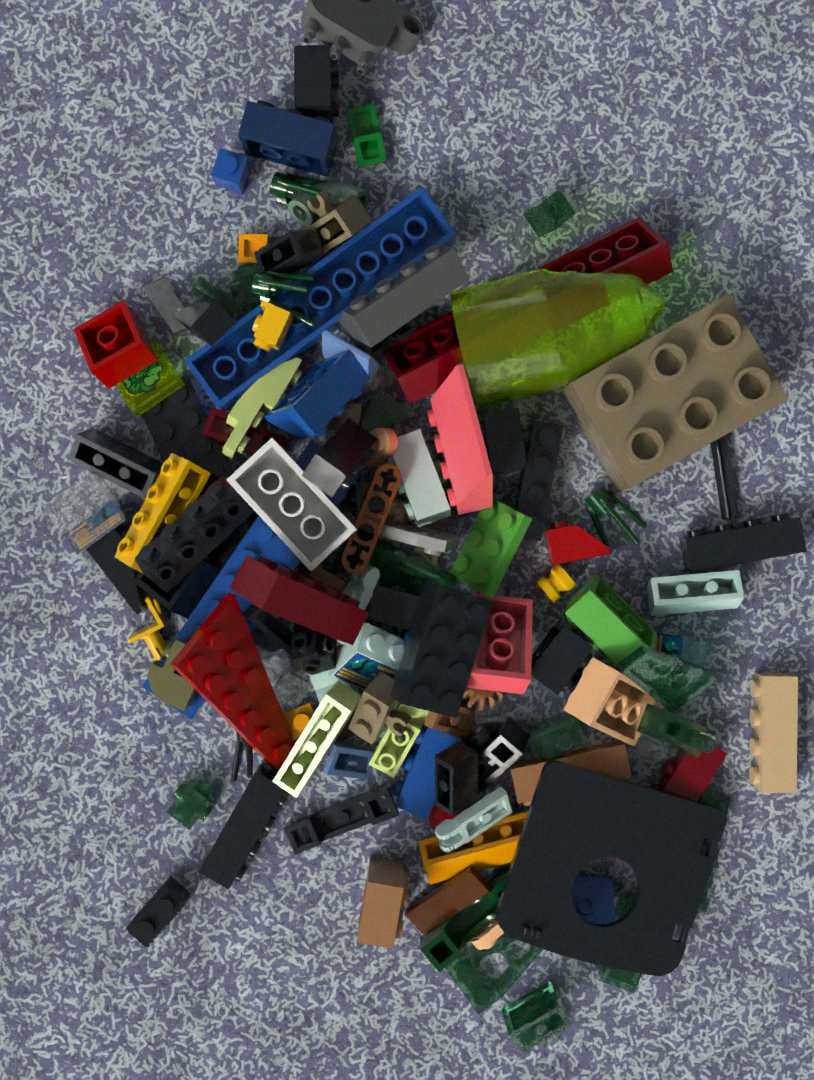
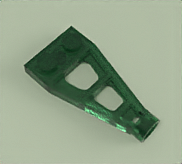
M504 933L498 938L495 945L489 949L478 950L474 945L468 947L445 969L477 1014H480L506 994L544 949L531 945L530 950L520 959L516 960L508 951L507 945L517 939L511 938ZM493 953H500L508 962V967L498 979L492 980L480 966V961L483 957Z

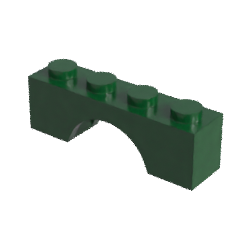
M509 865L505 866L487 881L490 885V891L420 937V950L439 973L463 953L467 943L483 926L496 918L497 905L510 869Z

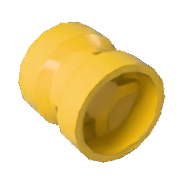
M559 564L551 568L550 574H548L549 578L541 576L535 581L537 586L543 589L546 593L545 596L553 604L560 599V591H570L576 586L572 578Z

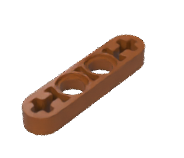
M388 463L379 466L372 476L353 526L358 529L362 524H369L373 528V536L368 541H362L357 536L356 531L347 539L341 553L340 563L343 569L349 573H360L368 565L401 483V471L394 464ZM388 469L392 471L391 476L395 478L394 482H388L385 487V491H390L389 497L383 492L373 491L375 485L381 488L384 479L380 477V473H385ZM373 496H379L384 501V509L380 513H373L368 507V502ZM354 540L359 545L368 546L367 552L361 549L358 554V558L362 560V563L350 568V562L346 560V557L354 555L357 548L351 546L352 541Z

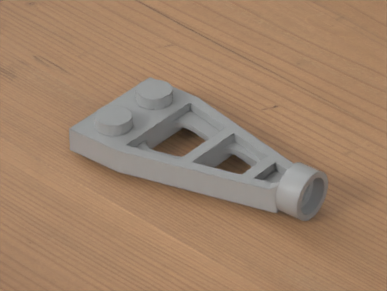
M342 510L341 513L353 525L357 514L352 511ZM385 520L379 536L424 548V553L441 556L442 552H448L458 546L460 535L405 523L391 525L390 521ZM362 524L357 529L373 534V528L369 524Z

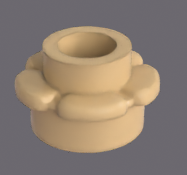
M395 499L386 518V520L391 522V525L397 523L404 524L407 521L408 515L404 504L408 503L406 500L401 502Z

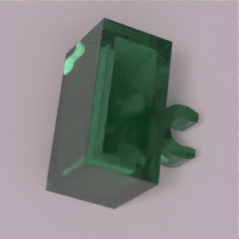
M551 981L501 1009L508 1035L522 1053L540 1043L544 1047H548V1038L555 1035L559 1040L562 1039L561 1031L573 1025L565 1001Z

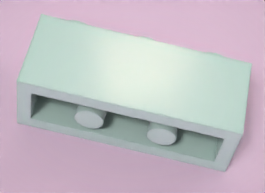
M419 429L397 437L398 446L396 452L387 458V462L394 464L401 471L402 478L398 491L400 494H406L409 503L404 504L409 520L415 519L417 526L421 527L451 516L449 503L421 430Z
M739 570L650 578L647 586L650 616L735 609L739 607L744 599Z

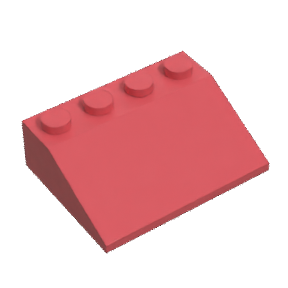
M459 364L431 397V410H427L430 427L436 426L438 435L433 436L436 452L443 453L445 462H440L443 479H449L451 488L447 489L450 507L456 506L458 515L493 507V473L463 364Z

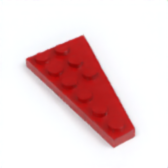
M227 593L170 664L272 768L279 771L293 749L295 742L235 594Z

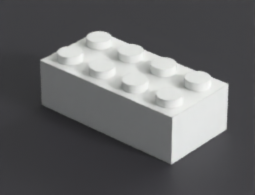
M271 438L226 480L310 571H313L357 529L317 486L301 476L303 470Z

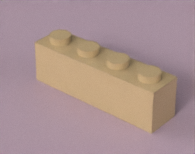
M755 673V680H752L750 683V693L755 698L754 709L750 710L751 726H754V738H750L749 742L750 753L754 755V766H751L749 769L750 782L761 793H797L798 676L789 673Z

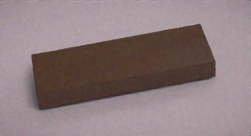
M470 866L406 908L405 916L424 935L490 891V885Z

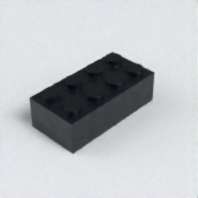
M426 580L390 696L403 705L457 718L493 601Z

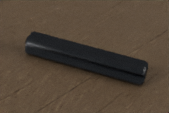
M724 435L710 444L721 518L723 520L738 518L739 513L728 439Z

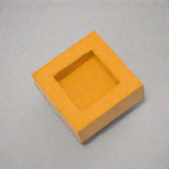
M239 234L238 263L240 266H258L255 251H259L260 248L269 244L268 234Z
M311 702L283 713L294 740L300 737L315 713Z

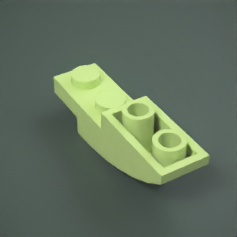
M296 357L286 361L259 378L236 402L226 421L227 424L234 427V430L224 445L222 451L224 455L233 459L236 452L242 454L250 440L246 436L251 427L255 429L258 427L264 413L267 414L286 395L285 391L289 384L293 387L296 385L302 374V371L298 369L302 362L301 359Z
M400 703L396 711H404L412 717L406 725L407 730L400 737L395 735L387 726L368 765L394 778L420 733L429 711Z

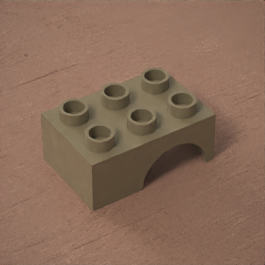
M730 294L725 295L576 379L561 391L616 491L636 486L788 400L787 395Z

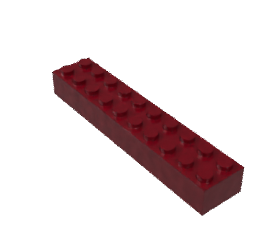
M638 217L417 328L406 339L393 342L382 353L400 390L408 403L411 404L437 391L457 365L463 364L466 375L472 374L478 369L500 360L504 356L522 347H526L532 342L552 334L558 329L578 321L584 316L606 307L610 303L672 273L673 268L668 242L643 219Z

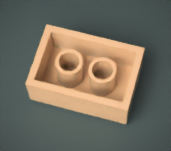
M592 657L589 664L584 668L576 688L569 695L568 702L563 710L587 725L635 746L655 710L651 705L657 707L662 695Z

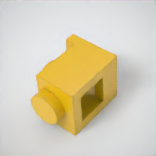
M262 300L260 306L264 313L263 315L258 314L254 321L252 331L255 332V340L253 344L269 352L271 347L279 351L293 321V316L291 312Z

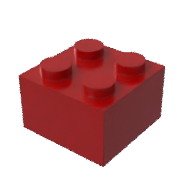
M124 300L74 328L90 372L108 389L158 361L141 319Z

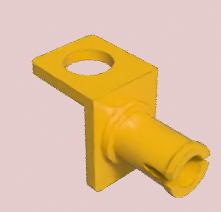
M148 594L145 601L156 622L131 633L128 641L132 643L138 639H144L156 661L161 659L167 646L159 630L166 625L168 620L159 602Z

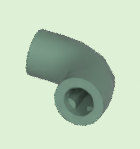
M341 181L322 182L309 186L319 190L325 189L330 193L331 204L334 208L353 195L357 196L364 209L367 207L369 194L367 190ZM300 192L288 204L289 213L297 223L308 226L318 217V214L309 209L306 202L315 195Z

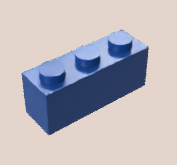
M427 726L426 728L421 727V731L414 741L418 744L415 754H408L403 767L404 770H407L403 781L398 779L392 796L396 797L395 804L398 808L426 820L428 819L435 802V754H439V751L448 749V747H452V744L460 742V736L433 730Z

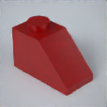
M567 520L550 523L551 529L544 530L550 564L611 554L609 547L579 526H568Z

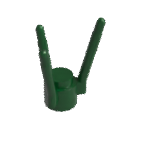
M276 172L272 178L269 192L277 196L276 203L288 208L290 203L288 199L296 197L298 191L315 196L322 191L301 184L315 185L327 181Z
M270 270L268 272L257 271L252 282V293L260 296V302L264 300L291 312L295 319L311 327L316 326L314 321L272 298L273 296L278 297L281 288L308 292V287L282 282L281 280L312 281L314 279L313 275L278 273Z
M602 487L585 500L589 504V507L585 510L591 516L604 545L608 547L609 542L597 513L601 517L609 513L635 545L640 543L639 539L613 508L617 506L642 528L646 527V523L617 499L611 490L608 492L605 487Z

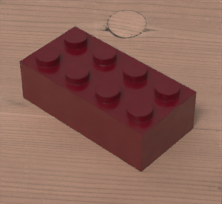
M246 555L230 587L231 590L261 610L350 645L354 644L369 612L359 607L361 603L359 600L347 594H344L342 597L344 593L342 590L329 584L327 586L322 585L321 581L309 575H300V572L286 565L283 567L277 565V562L263 555H260L259 559Z

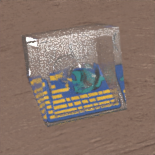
M92 472L86 474L43 506L46 513L77 555L126 520L116 495L103 477Z

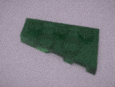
M640 646L618 663L623 674L671 713L719 680L714 670L644 646Z

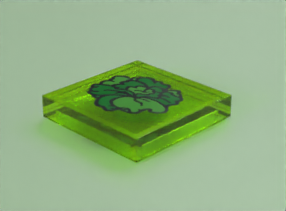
M156 339L152 340L151 344L158 361L116 385L136 417L185 385Z

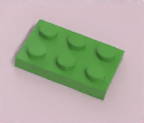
M493 498V507L480 511L450 573L485 596L493 598L532 518Z

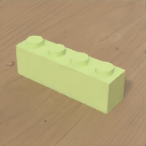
M339 680L325 694L273 780L275 784L297 798L310 782L361 699V695Z

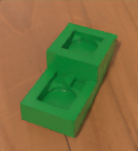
M375 104L346 109L359 168L387 162Z

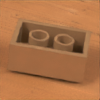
M370 856L360 911L357 943L393 949L395 938L401 939L404 922L402 920L404 910L402 909H406L409 895V872L404 871V862Z

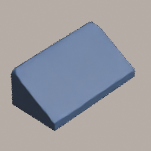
M324 330L322 332L323 357L327 359L349 350L369 375L370 379L366 382L369 383L379 369V363L370 354L332 332Z

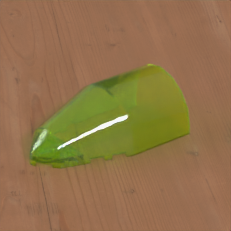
M536 269L450 293L459 344L471 391L478 409L567 387L571 382L598 368L646 338L665 305L662 294L645 284L643 280L635 275L598 272L596 274L577 273V271L551 272L547 269Z

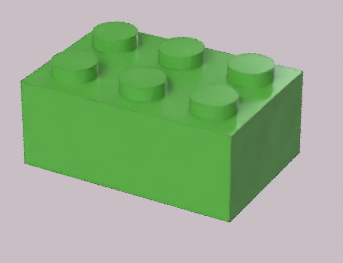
M597 573L571 595L565 610L568 622L575 629L580 628L588 636L589 643L595 649H601L608 656L610 664L616 670H622L629 676L655 654L657 632Z

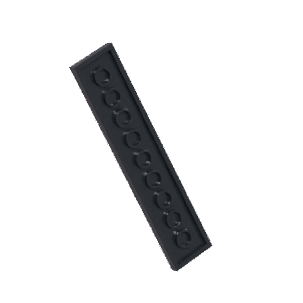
M187 375L134 399L163 462L173 453L211 473L197 499L207 491L212 483L218 481L223 475L229 478L234 473L226 456L222 453L223 449L220 443L202 436L208 418ZM253 514L208 554L210 561L221 570L256 521ZM258 627L252 634L261 658L282 649Z

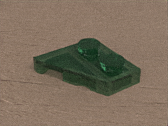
M188 274L182 283L193 290L192 295L197 299H201L206 295L215 300L220 297L231 307L232 311L229 314L237 320L243 318L248 312L201 276Z

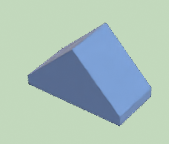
M337 738L324 773L327 775L368 780L373 768L368 764L374 751Z

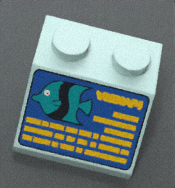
M364 623L353 645L340 643L336 653V668L331 669L328 675L362 690H365L381 671L395 679L404 653V640L373 625Z

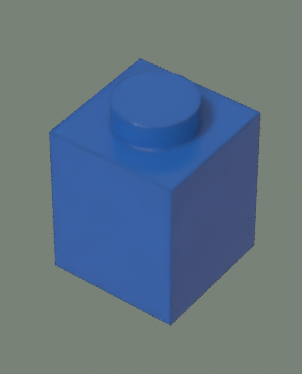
M220 147L211 173L216 186L243 195L252 170L249 158Z

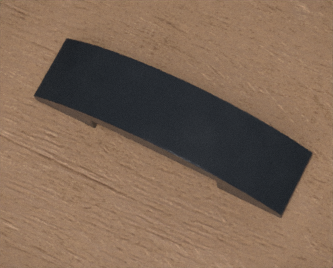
M385 787L340 801L285 826L284 830L294 853L298 854L321 845L327 839L370 823L372 825L399 816L400 813L389 787Z

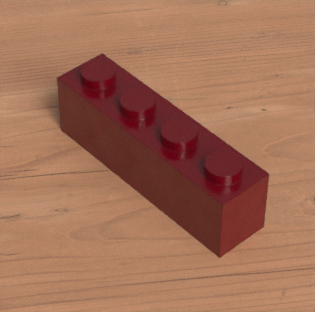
M691 731L689 735L685 734L681 737L677 744L679 751L673 760L669 759L666 761L661 771L663 774L658 784L654 783L650 788L698 802L727 756V753Z

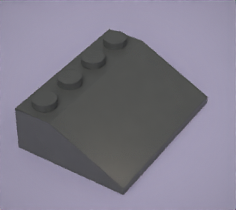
M435 244L425 250L423 257L417 261H410L400 268V273L392 278H385L375 285V290L368 295H360L350 302V307L344 310L337 326L339 331L372 348L467 282L469 277L454 247L442 244Z

